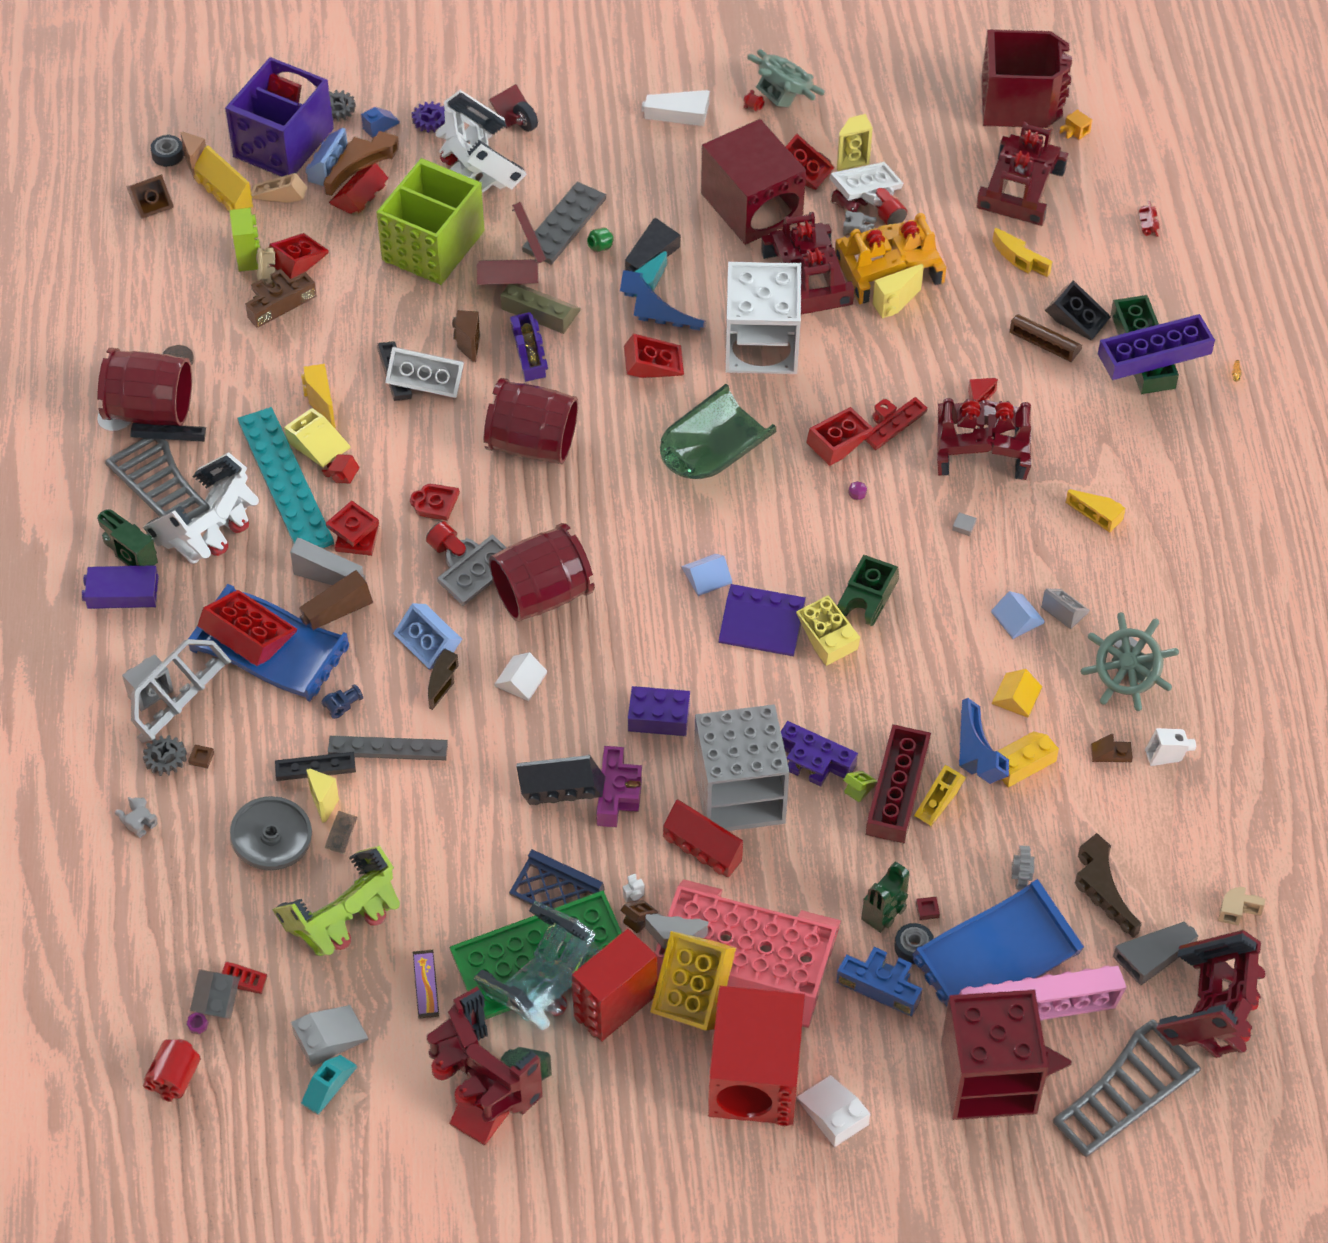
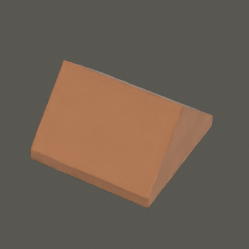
M180 132L184 156L194 178V166L206 146L205 139L186 132Z

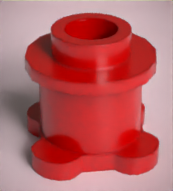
M751 89L743 99V108L747 109L750 107L757 112L763 108L765 101L763 96L755 95V91Z

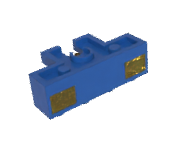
M877 947L872 949L866 962L846 954L837 971L836 983L904 1014L913 1016L921 1001L923 988L907 982L910 977L909 971L912 963L898 958L895 967L886 963L887 952Z

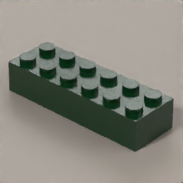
M1148 295L1113 300L1111 317L1118 335L1159 325ZM1175 364L1135 374L1134 377L1140 393L1147 394L1176 389L1179 374Z

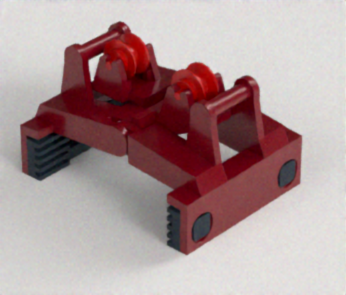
M814 212L791 218L788 216L784 217L783 229L773 231L770 235L762 236L761 253L764 259L778 257L780 263H801V315L853 305L854 301L852 281L845 282L834 247H832V229L829 224L823 225L822 222L815 224ZM797 224V226L792 227V231H790V225ZM823 273L827 287L809 290V276Z

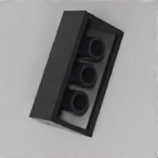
M590 755L517 763L516 767L521 794L529 805L594 799L603 796L606 777Z

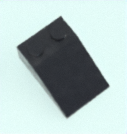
M1074 280L1065 286L1045 309L1057 323L1089 340H1092L1111 318Z

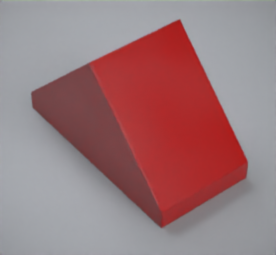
M970 379L968 388L969 399L976 400L978 403L988 400L997 390L998 379Z

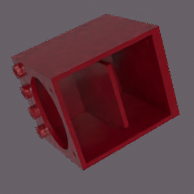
M761 119L702 144L701 194L745 245L783 228L784 219L763 229H755L751 226V220L755 212L773 197L779 195L792 211L787 215L789 218L803 215L806 169Z

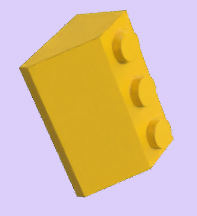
M1035 731L1001 748L998 752L1009 759V776L1001 780L1009 788L1055 763L1059 748L1047 734Z

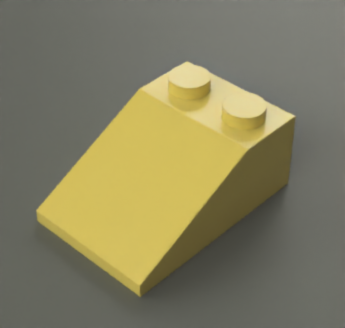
M923 264L875 280L873 305L882 318L897 314L921 290Z

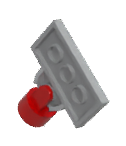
M446 521L435 524L426 536V542L437 553L447 552L446 563L449 569L437 578V582L463 606L493 583L489 568V558L491 555L507 548L493 534L479 545L468 538L466 540H459L457 532Z

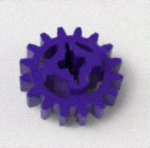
M434 101L430 104L425 102V105L418 104L419 108L415 107L414 112H412V123L415 124V128L420 127L421 132L424 129L427 133L430 130L436 132V129L445 124V107H440L439 102L437 104H434Z

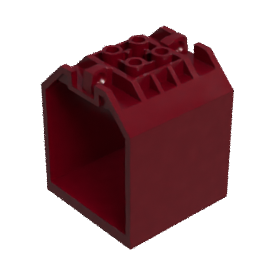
M987 29L981 75L983 126L1022 127L1023 122H1028L1032 126L1047 128L1063 117L1062 107L1065 106L1066 97L1069 98L1068 85H1071V75L1069 73L1072 65V56L1064 53L1069 52V43L1052 31Z

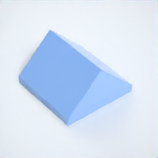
M713 554L682 566V570L698 596L732 583L727 562L723 555Z
M1011 591L991 610V613L1012 639L1045 622L1023 594Z

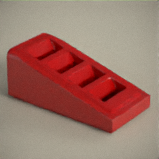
M225 962L221 974L230 975V973H233L232 976L236 977L241 975L238 990L262 994L267 974L235 963ZM247 976L250 977L249 982L245 983ZM255 978H258L257 985L254 986V980Z

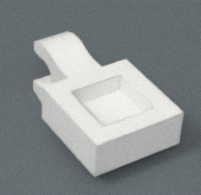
M632 874L627 877L628 884L623 886V898L626 903L637 901L645 895V885L642 879L637 880L636 874Z

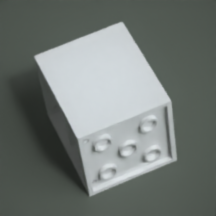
M728 262L725 373L797 374L801 324V263ZM736 340L737 345L788 346L789 343L791 352L780 363L770 366H755L738 359L733 352L732 346Z

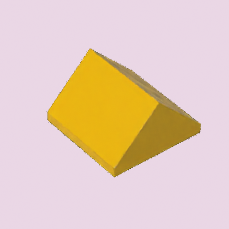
M1027 669L1007 672L992 704L1028 718L1041 692L1042 685Z

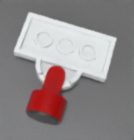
M885 162L830 174L829 179L847 200L862 197L866 202L875 205L878 209V217L885 225L902 223L905 220L907 209L897 198L893 197L894 190L901 189L904 183Z

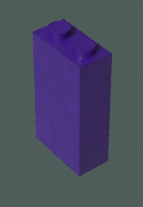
M156 565L87 567V574H84L83 577L85 590H82V601L86 602L87 609L156 607L159 580Z

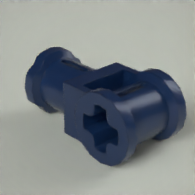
M354 684L352 688L345 692L338 690L335 693L327 694L322 699L321 704L323 707H327L333 719H337L351 709V703L362 700L363 694L359 687Z

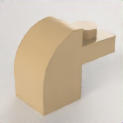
M1246 887L1233 888L1224 896L1218 921L1239 925L1242 912L1261 916L1265 906V898H1260L1257 895H1245Z

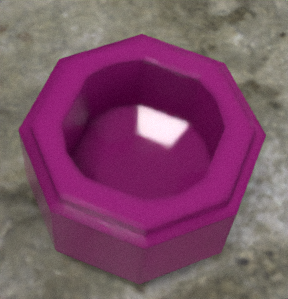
M856 481L851 483L848 493L852 499L860 500L865 498L867 487L864 483Z
M195 1012L188 1016L186 1024L191 1033L201 1034L207 1030L209 1022L203 1013Z

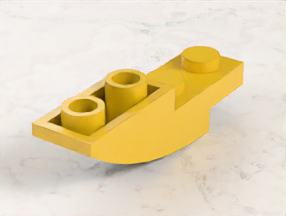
M998 228L994 229L992 242L1011 264L1027 274L1033 270L1046 277L1049 276L1053 261L1025 248V241Z

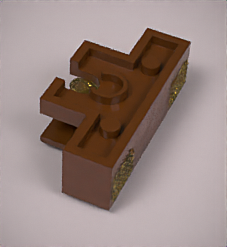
M280 269L270 274L273 287L267 288L262 279L251 284V289L256 296L251 301L245 303L248 319L256 328H259L317 297L315 282L304 272L289 279Z

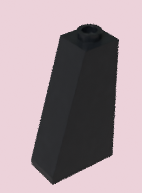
M655 217L626 257L625 270L635 272L664 251L667 252V257L681 247V235Z

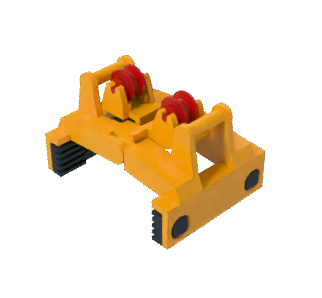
M924 213L917 214L914 220H908V222L903 221L902 223L883 225L877 229L874 228L862 233L859 229H854L851 231L850 237L846 238L845 236L836 239L835 253L847 281H852L854 295L859 305L868 303L870 300L871 286L869 282L923 264L924 268H929L928 273L934 285L945 283L946 266L936 248L935 234L930 230ZM858 254H859L858 261H857L856 258H855V255H858ZM883 255V257L871 261V258Z

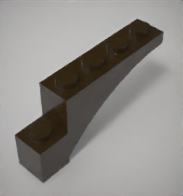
M1096 833L1079 848L1078 858L1082 864L1087 866L1077 873L1075 884L1079 891L1091 898L1093 904L1103 909L1111 920L1117 922L1125 933L1134 938L1139 934L1142 923L1126 906L1113 881L1109 865L1111 845Z

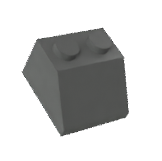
M199 969L190 1011L231 1019L240 977Z

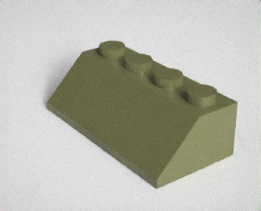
M509 284L501 294L502 310L515 315L531 312L533 319H536L538 324L563 334L581 310L580 307L521 284Z

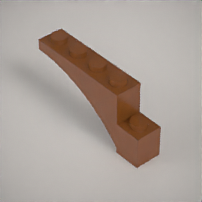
M379 131L376 137H373L372 142L353 137L347 143L343 154H340L336 165H333L329 176L324 179L323 186L325 187L326 195L333 196L336 190L358 170L382 160L393 159L399 149L398 136Z

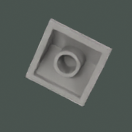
M1046 588L1044 591L1041 608L1070 629L1090 611L1062 589Z

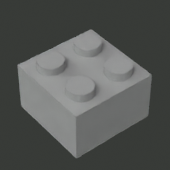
M155 654L144 659L142 663L127 670L122 675L130 700L131 693L162 663ZM165 667L154 680L169 694L173 692L169 670ZM149 684L139 693V710L141 712L161 699Z

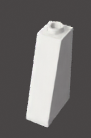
M702 90L647 95L646 102L643 101L642 103L644 119L704 126L709 106L710 91Z

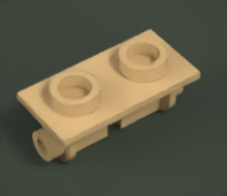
M258 248V253L256 254L258 263L257 279L258 281L262 279L264 285L274 284L270 274L275 272V267H269V265L275 264V252L273 248H266V250Z

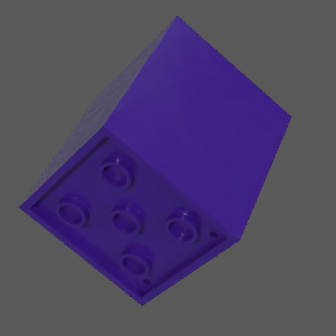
M272 57L268 58L225 107L233 157L280 177L297 173L334 129L328 80ZM282 72L294 73L310 81L316 89L303 104L299 103L298 106L296 102L267 91L269 75H279Z

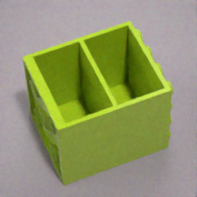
M423 158L416 163L376 212L382 260L439 285L444 283L485 231L481 182Z

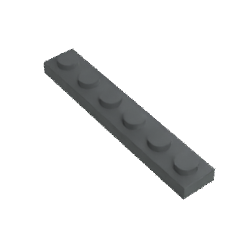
M330 736L328 754L354 752L355 757L446 761L448 740Z

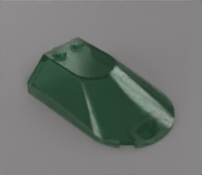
M725 384L668 427L661 438L660 455L666 467L681 477L689 479L709 478L722 472L776 433V426L772 424L770 427L764 428L738 405L730 392L729 385Z

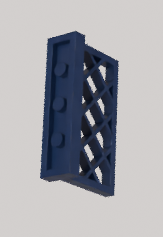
M531 849L528 854V860L509 894L539 907H542L541 904L545 906L550 904L548 908L553 909L552 903L563 900L564 904H567L565 900L567 898L577 895L578 899H580V894L586 892L595 894L604 891L605 888L602 881ZM530 866H533L539 870L540 875L528 878L527 871ZM551 875L556 877L558 883L549 886L545 885V877ZM542 879L544 887L532 891L530 882ZM528 883L530 892L524 894L516 892L520 885ZM573 885L575 892L564 895L561 886ZM559 887L562 896L550 899L548 890ZM546 892L547 901L540 903L535 901L534 895Z

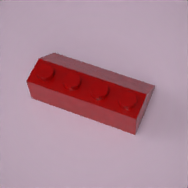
M679 799L675 801L663 825V837L665 840L679 846L684 853L693 855L700 863L707 864L717 874L729 878L742 862L743 840Z

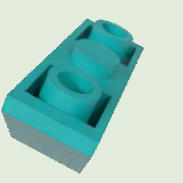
M342 1055L326 1060L312 1076L301 1104L319 1115L358 1066Z

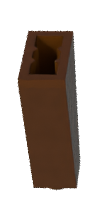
M357 570L353 571L299 607L302 614L300 616L301 621L305 626L309 625L315 630L372 604L373 600L367 582Z

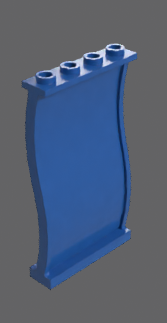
M227 584L216 601L236 591L234 586ZM245 592L243 593L297 628V632L269 660L256 666L240 654L235 653L234 650L225 644L220 643L219 640L210 634L205 633L198 626L188 638L192 640L214 641L231 660L230 663L273 686L306 697V700L309 702L319 693L320 686L324 681L328 680L331 670L338 665L341 655L346 653L349 648L347 633L344 632L341 635L322 628L313 630L309 625L305 626L297 616L273 603ZM189 645L190 651L196 654L200 651L218 657L209 646Z
M1036 879L1006 900L960 923L925 945L919 946L913 953V960L918 968L921 967L925 973L924 976L928 984L933 985L937 991L936 995L940 1002H944L947 1007L949 995H959L960 991L966 987L976 988L986 984L996 985L1002 984L1005 981L1015 982L1022 981L1025 978H1038L1071 957L1080 954L1084 946L1040 881Z

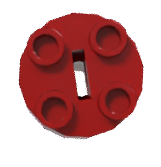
M164 1040L144 1077L143 1087L146 1090L155 1091L161 1095L160 1097L168 1102H172L173 1099L182 1098L201 1060L200 1055L193 1049L192 1044L186 1040Z

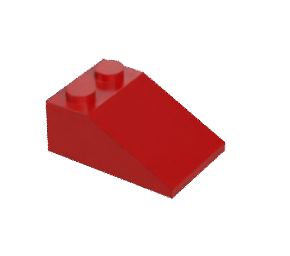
M798 134L785 146L806 169L805 185L814 190H817L835 168ZM822 163L825 164V166L820 169L819 165Z
M305 233L269 245V248H273L275 252V264H270V266L275 267L277 271L281 269L289 279L308 271L329 253L328 249Z
M634 333L625 343L624 355L627 375L639 378L684 375L681 345Z
M849 407L809 428L806 444L831 466L852 452L874 432V428L852 407Z

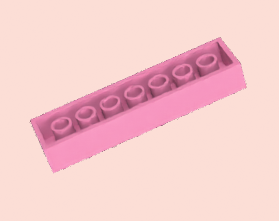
M1103 966L1100 969H1084L1074 973L1068 971L1061 975H1045L1035 979L1025 978L1022 981L1015 982L1005 981L1002 984L996 985L986 984L976 988L966 987L960 991L959 995L1035 989L1040 1020L1115 1009L1127 987L1119 966Z

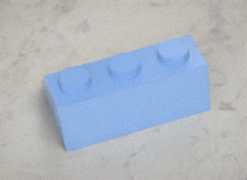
M341 128L330 134L322 142L321 148L314 154L312 162L306 167L308 182L323 186L324 179L329 176L333 165H336L340 154H343L346 149V128Z
M412 603L393 633L428 669H433L438 657L445 648L454 653L462 641V638L426 604Z

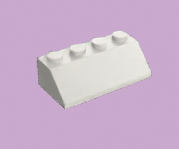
M392 347L385 383L457 398L464 362Z

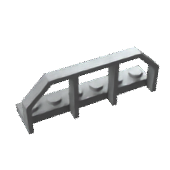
M184 640L131 693V721L141 731L137 738L142 743L154 740L156 738L155 735L176 714H179L182 711L181 709L200 690L205 688L206 683L224 665L231 662L214 641ZM187 645L209 646L219 658L215 659L213 657L205 664L207 667L203 671L200 670L194 674L178 657V654ZM171 661L191 681L190 684L187 683L180 689L181 693L177 697L174 696L173 698H170L154 680ZM149 684L168 706L164 710L158 711L153 716L154 720L151 723L144 725L139 720V693Z

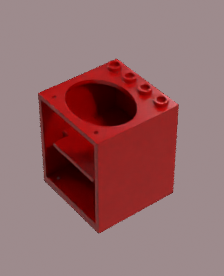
M719 986L709 1078L708 1117L774 1123L779 1126L794 1125L805 994Z

